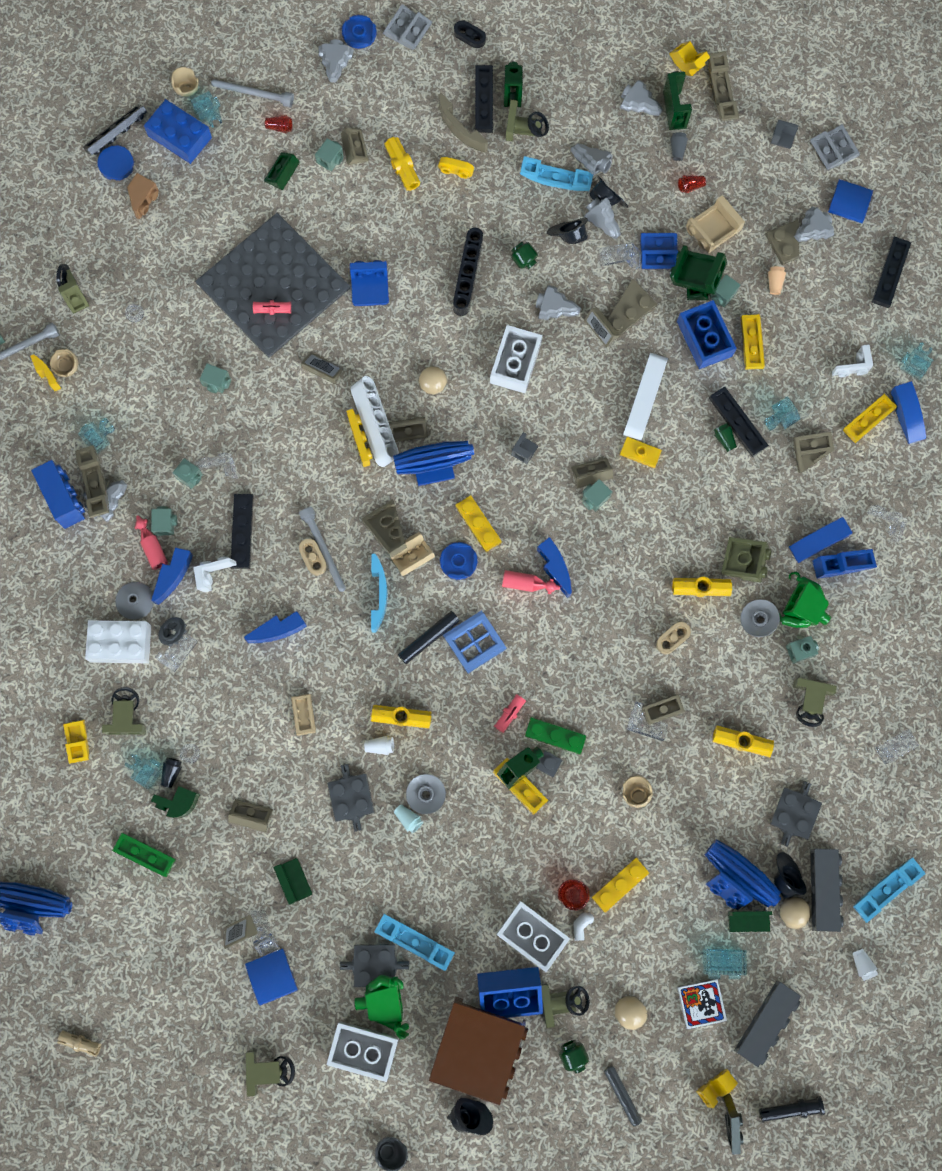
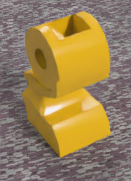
M724 1069L714 1079H710L706 1085H702L696 1092L707 1107L714 1108L718 1103L716 1098L729 1094L737 1086L738 1082L728 1069Z

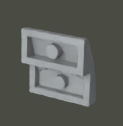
M402 4L383 34L403 46L415 50L431 26L432 21L420 12L415 14Z
M843 124L828 133L824 131L810 139L811 144L827 170L860 156Z

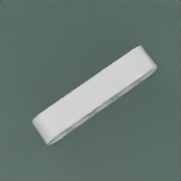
M650 353L623 435L642 440L668 358Z
M364 376L351 386V393L374 459L379 466L385 467L394 461L393 456L399 454L375 383L370 377Z

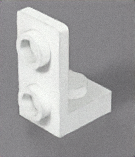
M862 345L856 353V362L859 364L836 366L832 371V376L846 377L853 373H857V375L867 374L873 367L870 345Z
M220 557L218 561L201 562L200 566L193 567L197 590L203 592L212 591L211 585L213 580L209 572L236 566V561L229 557Z

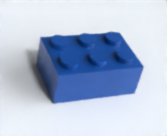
M166 99L144 124L148 137L189 164L193 162L212 138L208 126Z
M714 300L679 314L677 324L699 370L733 357L737 348Z
M50 460L31 470L54 519L64 529L85 519L83 515L86 512L85 508L76 498L78 494L75 488L70 485L68 481L70 478L60 464L57 465L53 460Z
M538 967L477 974L480 1008L482 1010L506 1018L543 1014L542 987Z

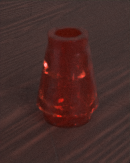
M287 115L265 119L266 129L282 133L292 131V118Z
M683 175L678 180V188L680 192L689 193L706 186L705 176Z

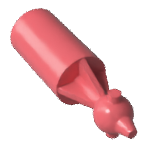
M138 515L136 516V526L134 528L141 530L140 544L152 570L160 569L162 564L167 565L168 561L156 535L146 528L148 520H144Z
M508 570L504 572L502 587L529 592L545 588L548 591L547 594L560 590V586L556 585L554 579H550V581L545 583L536 575Z

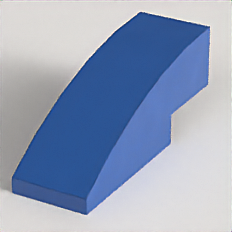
M912 381L894 386L890 393L897 406L895 412L908 444L926 439L923 415Z
M841 517L789 546V549L797 563H800L848 538L852 531L844 517Z
M549 537L537 548L538 553L547 562L543 570L551 579H554V582L560 586L563 594L569 598L572 589L568 569L560 551Z
M175 547L170 565L162 564L151 600L154 604L159 605L179 585L193 557L190 551Z
M873 549L840 552L836 555L820 556L812 560L817 579L860 572L877 567Z
M296 611L281 622L277 616L271 618L244 636L248 643L272 642L291 636L306 628L307 625Z

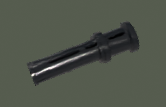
M821 1096L805 1101L799 1099L797 1103L759 1109L762 1123L797 1116L805 1119L809 1115H825Z

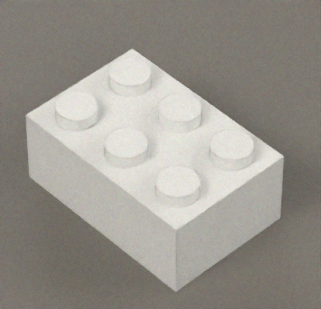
M507 325L490 375V383L526 393L541 346L542 335Z
M88 620L85 659L91 663H149L151 625L147 621Z
M519 901L496 933L497 936L545 972L548 971L570 940L569 937L521 901Z
M340 1021L337 1025L327 1065L387 1082L399 1038Z

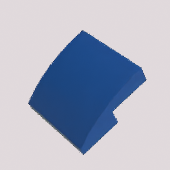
M839 179L828 212L863 223L873 190Z
M677 233L640 234L642 269H671L675 266L678 253Z
M284 949L245 964L259 1006L298 991Z

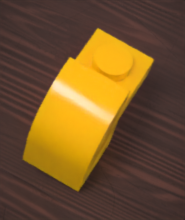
M691 41L681 43L669 53L675 65L685 72L687 76H693L706 65L705 62L710 58L707 51L697 53Z

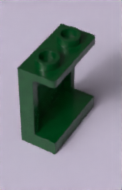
M674 71L667 74L663 96L669 130L687 129L691 116V104L680 105L679 94H681L686 77L685 72Z
M683 245L681 251L677 253L675 266L670 270L673 285L714 295L727 265L725 253L718 252L715 257L689 251L688 247Z

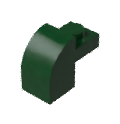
M178 786L172 801L154 794L151 802L156 803L155 808L165 812L169 808L166 816L178 819L189 815L193 811L200 794Z

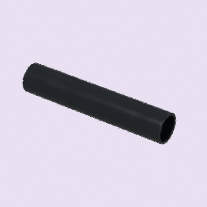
M450 611L398 653V656L405 664H408L460 620L453 611Z

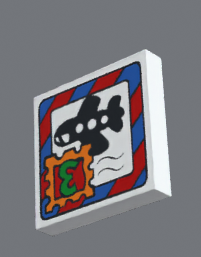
M718 979L677 987L686 1029L727 1021Z

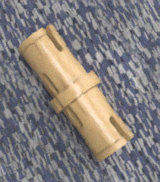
M64 1030L61 1031L57 1041L58 1044L73 1048L75 1052H85L94 1057L99 1054L101 1049V1043L93 1042L86 1039L83 1035L77 1036Z

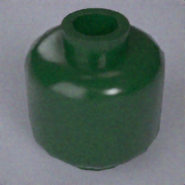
M522 241L511 250L513 252L511 258L520 269L527 267L529 270L537 263L535 259L538 257V253L529 242L524 243Z
M571 1040L561 1046L559 1057L565 1070L574 1071L575 1074L586 1069L585 1065L589 1062V1056L584 1045L581 1042H576V1040Z

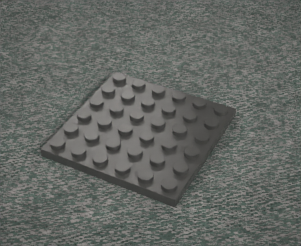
M278 213L273 215L195 281L268 358L274 355L350 289V285ZM270 300H274V302H291V314H254L253 302H270Z

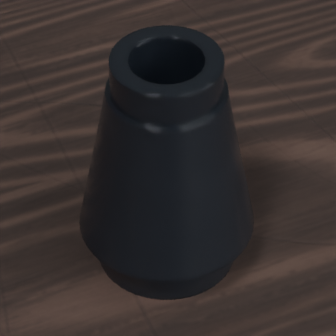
M166 758V761L163 762L161 786L172 788L182 769V761Z

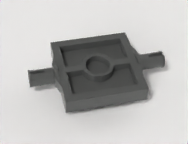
M344 764L340 766L343 777L327 784L335 822L352 820L354 832L362 830L360 818L375 813L367 774L350 775L349 764Z
M803 781L800 792L792 791L785 787L783 789L770 825L779 828L784 833L781 845L788 847L792 836L809 840L822 802L814 800L808 795L811 783L807 784L806 781Z
M395 944L354 945V958L352 962L340 961V970H352L354 987H366L379 975L395 977L397 970H409V961H397Z

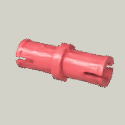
M270 300V302H253V313H270V315H275V313L291 314V302H274V300Z
M516 694L509 706L504 708V713L494 727L504 733L512 720L517 718V713L526 703V700Z

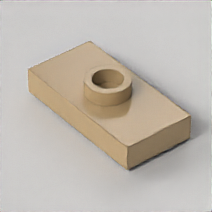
M311 694L291 697L296 735L317 733Z

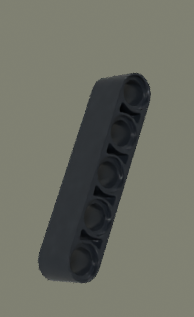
M477 227L468 230L453 299V311L458 316H465L470 310L483 246V232ZM476 237L478 240L474 241L471 238ZM468 254H474L476 256L469 257ZM470 270L472 273L466 274L465 271ZM462 287H468V288H469V289L466 290V291L461 290ZM460 303H463V304H465L466 306H465V307H458L457 305L460 304Z

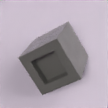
M778 119L770 144L791 149L799 125Z
M523 432L513 447L511 456L528 464L538 445L526 439L527 434Z

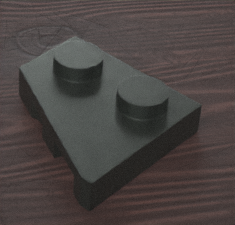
M727 1094L722 1098L727 1112L725 1114L728 1144L732 1155L741 1154L740 1145L744 1144L743 1134L740 1131V1127L743 1126L742 1115L737 1112L731 1094Z

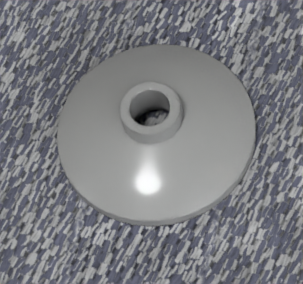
M128 583L117 593L115 600L116 608L127 619H141L151 611L154 605L151 601L153 593L143 583ZM135 596L136 601L130 602L131 597Z
M759 599L748 603L744 607L740 619L742 627L748 634L755 637H765L777 629L780 615L773 603ZM762 617L764 622L758 623L757 619Z
M429 774L415 777L409 783L406 790L409 806L420 814L436 812L442 807L446 797L443 783L437 777ZM428 791L430 793L429 798H423L422 793Z

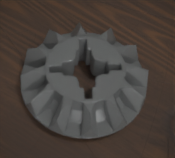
M173 617L165 621L159 630L160 642L170 647L173 644L178 645L179 640L184 639L183 634L187 633L185 629L187 624L179 617ZM170 630H172V631L174 630V631H176V633H175V634H171Z

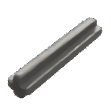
M614 1066L606 1068L604 1073L633 1127L639 1125L642 1119Z

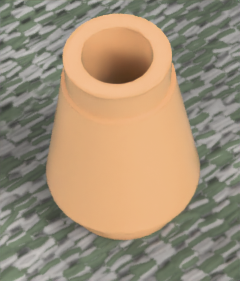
M770 267L768 272L770 294H781L786 276L784 267Z

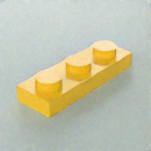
M760 314L742 315L740 319L745 370L764 369L765 362Z
M884 393L849 423L843 431L856 444L892 413L897 406Z
M354 409L347 410V417L363 468L370 466V459L373 458L370 448L366 449L364 442H367L365 432H361L359 425H362L359 414L355 415Z
M471 495L455 505L485 552L502 543Z
M506 758L498 767H496L493 770L494 775L501 782L502 780L499 778L497 773L503 767V765L507 761H509L508 758ZM526 777L509 789L533 815L548 801Z
M635 858L591 898L606 913L644 879L649 872Z

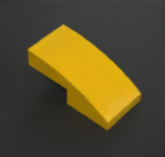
M34 354L30 357L38 375L41 378L47 377L48 383L54 392L60 390L59 382L47 365Z
M85 720L63 724L69 764L89 760Z

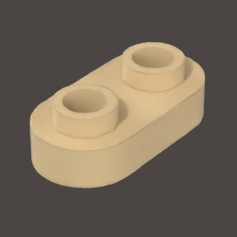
M312 539L303 540L299 545V552L308 571L315 576L322 575L326 571L327 565L317 543ZM307 547L313 548L310 553L306 552ZM316 563L321 565L319 569H314Z
M684 622L674 624L657 640V650L665 655L672 653L689 638L691 634L690 627ZM677 630H682L683 635L679 636ZM663 642H668L669 648H664Z

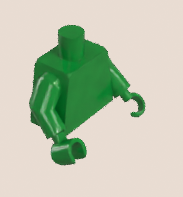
M791 572L789 579L791 580V575L795 574L798 576L796 581L799 583L782 612L784 617L779 613V622L793 628H808L809 626L819 624V622L823 625L828 624L831 616L825 610L829 602L825 598L820 584L804 576L801 578L798 572Z
M379 975L366 985L365 997L355 998V1009H367L370 1021H375L396 1032L399 1039H405L409 1036V1033L405 1032L409 1029V1024L403 1023L401 1025L403 1006L400 989L404 988V984L398 976Z

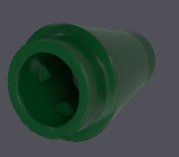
M725 423L714 429V436L727 452L737 448L731 426L729 427Z

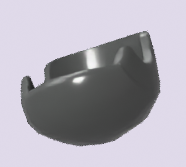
M395 1137L383 1138L377 1143L374 1150L376 1163L386 1171L400 1170L405 1166L408 1159L406 1145Z

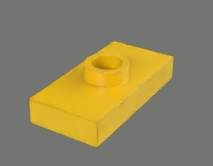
M627 437L620 455L655 468L662 450Z

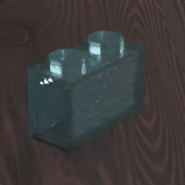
M703 949V974H708L710 979H721V975H729V979H741V975H747L746 950Z

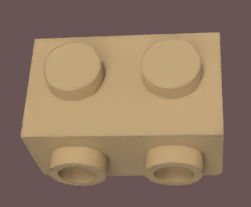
M420 532L406 539L407 548L391 558L402 577L435 557Z

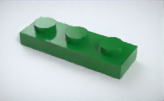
M532 717L525 737L581 755L586 740V735Z
M121 833L112 850L166 878L176 861L175 858L125 833Z

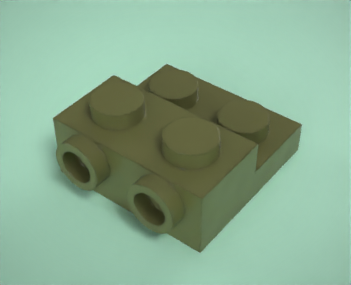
M729 537L721 573L725 576L739 577L745 581L761 583L762 578L767 576L768 568L765 567L766 560H770L772 551L769 549L767 542Z

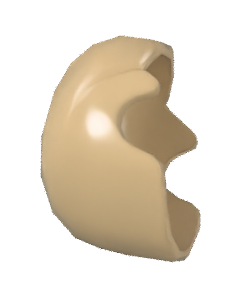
M179 67L172 72L171 84L173 90L178 95L188 97L198 90V78H196L192 69Z
M60 349L56 350L51 356L49 365L52 372L57 376L69 377L77 371L79 362L77 356L72 351Z
M430 366L424 369L419 376L420 387L427 394L435 395L442 392L448 382L445 372L439 367Z
M639 775L631 776L623 783V798L629 806L641 808L651 801L653 791L651 784L645 777Z
M792 896L784 900L780 906V917L787 927L800 929L809 922L811 910L804 899Z
M625 996L619 999L615 1005V1018L625 1029L636 1030L647 1021V1009L638 998Z

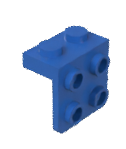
M374 260L373 262L356 261L350 263L353 305H387L389 303L387 261Z

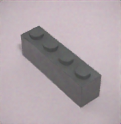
M810 849L812 931L841 932V928H843L844 920L843 916L840 915V907L843 906V897L840 895L842 875L839 874L842 856L839 854V849Z
M776 981L734 1051L757 1067L760 1064L763 1065L769 1056L767 1054L771 1046L774 1047L779 1040V1032L781 1029L784 1030L789 1024L790 1019L788 1017L791 1012H795L801 1003L799 1001L801 996L783 983Z

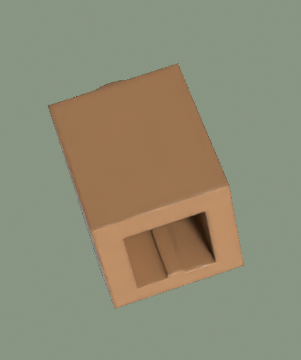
M136 173L127 188L133 212L136 218L140 220L142 215L148 212L150 203L157 199L159 190L155 182Z

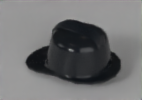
M598 176L599 182L589 193L592 200H595L597 197L600 201L608 198L611 206L619 203L628 208L626 202Z
M585 217L550 227L547 230V234L549 236L559 235L568 244L580 243L588 238L585 227L588 218Z
M780 852L776 857L779 871L774 877L775 886L784 899H788L796 894L805 895L807 887L802 879L798 865L789 854Z
M468 1098L458 1099L451 1113L447 1116L454 1129L460 1133L486 1135L493 1128V1115L488 1107L479 1101Z

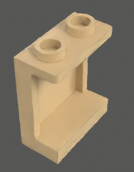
M722 195L712 207L694 219L692 217L689 218L686 229L689 235L697 239L699 247L709 253L741 231L745 221Z

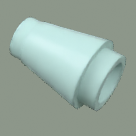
M402 804L394 811V814L407 832L414 833L423 824L421 816Z

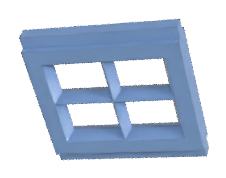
M482 610L443 634V637L468 674L507 649ZM482 623L487 632L475 639L470 630ZM467 633L472 642L460 649L454 640ZM490 635L495 644L483 651L478 642ZM475 645L480 654L467 661L462 652Z

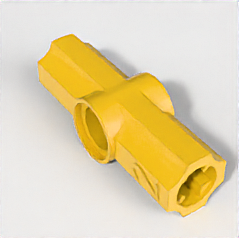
M398 137L389 138L384 143V146L391 158L393 169H396V175H399L406 191L416 189L420 185V181L414 170L410 155L405 152Z
M707 577L673 578L672 592L673 595H693L697 597L731 596L732 582L731 579H709ZM698 583L704 584L706 591H701L698 588Z
M373 705L371 722L430 729L432 712L406 709L405 707ZM399 712L407 714V718L404 721L400 722L396 719V715Z
M717 725L713 732V743L769 758L773 752V740ZM739 737L746 738V746L740 745Z

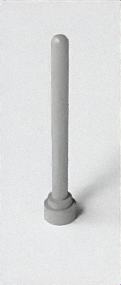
M216 79L211 81L213 87L280 101L285 107L291 108L294 101V93L291 92L278 94Z
M52 322L46 325L44 331L1 351L0 360L47 337L54 339L60 336L55 324Z
M313 507L301 510L299 515L302 521L308 523L340 592L345 591V585L315 523L316 514Z

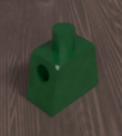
M512 61L505 65L504 107H510L511 100L518 101L517 107H521L523 66ZM510 86H516V92H510Z
M527 747L507 761L497 775L506 787L510 789L540 764V759L544 754L538 747L533 750Z

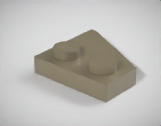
M798 219L766 233V237L781 265L794 261L799 257V242L794 237L799 228Z
M831 432L793 438L799 473H803L834 451Z

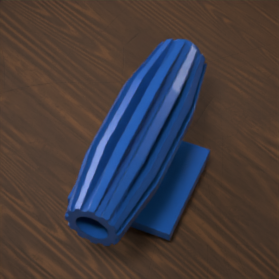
M468 440L444 441L414 447L393 456L396 473L416 474L418 486L455 479L452 466L472 459L471 455H474L473 444L468 443Z
M717 839L707 849L704 855L720 873L710 879L706 885L710 887L712 893L721 896L729 907L739 910L752 902L753 899L766 907L771 905L775 907L781 899L779 896L780 891L759 868L742 854Z
M0 882V908L5 909L3 913L0 912V924L4 926L3 929L12 932L19 929L23 930V933L35 936L36 933L42 934L43 929L40 927L39 917L64 918L66 914H70L72 902H70L69 897L46 888L17 882Z

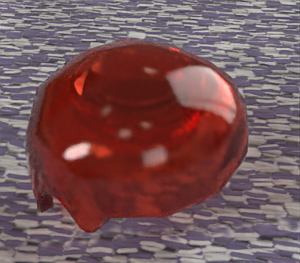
M569 879L559 887L558 900L565 908L578 911L586 907L590 900V891L584 882Z

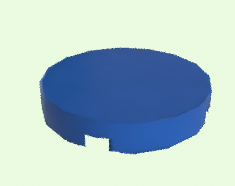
M354 15L347 22L343 23L342 36L345 43L350 47L357 49L366 48L375 41L377 35L376 25L369 17Z
M119 145L105 148L98 157V168L101 174L109 180H123L133 171L134 159L130 151L125 147Z
M462 542L450 544L442 551L440 556L442 571L449 578L455 580L470 577L475 572L478 564L476 552L471 546Z

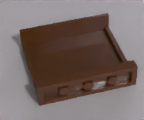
M455 997L429 1081L500 1105L502 1098L506 1099L509 1087L506 1086L508 1079L512 1080L516 1067H513L514 1060H519L522 1051V1048L519 1047L521 1040L525 1041L528 1033V1028L525 1027L526 1020L523 1019L522 1023L465 1004L462 998Z

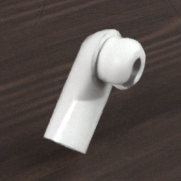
M581 913L574 921V941L584 940V928L594 921L591 913Z

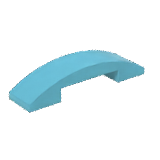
M525 156L523 157L520 171L522 176L537 183L573 191H590L593 174L580 169H576L575 172L543 165L541 160Z
M372 554V577H379V610H371V631L376 633L386 612L388 592L381 562L376 554Z
M912 857L872 887L853 907L862 919L868 923L882 911L881 909L908 886H912L926 873Z
M383 914L374 931L444 971L447 970L455 954L450 949L386 914Z

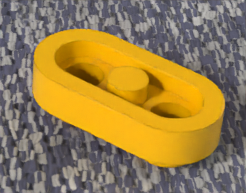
M441 157L439 160L438 168L444 174H456L463 179L473 175L474 166L468 162L449 157Z

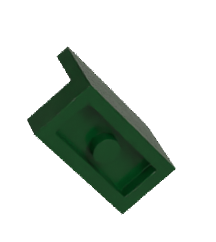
M298 858L273 867L289 905L312 895L311 888Z
M772 911L728 912L729 932H770L769 915H772Z

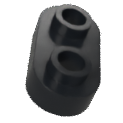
M465 20L455 23L454 35L457 39L473 48H482L485 45L486 34L483 30Z

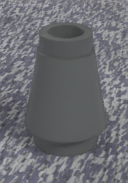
M676 132L670 138L672 156L674 161H682L688 138L685 133Z

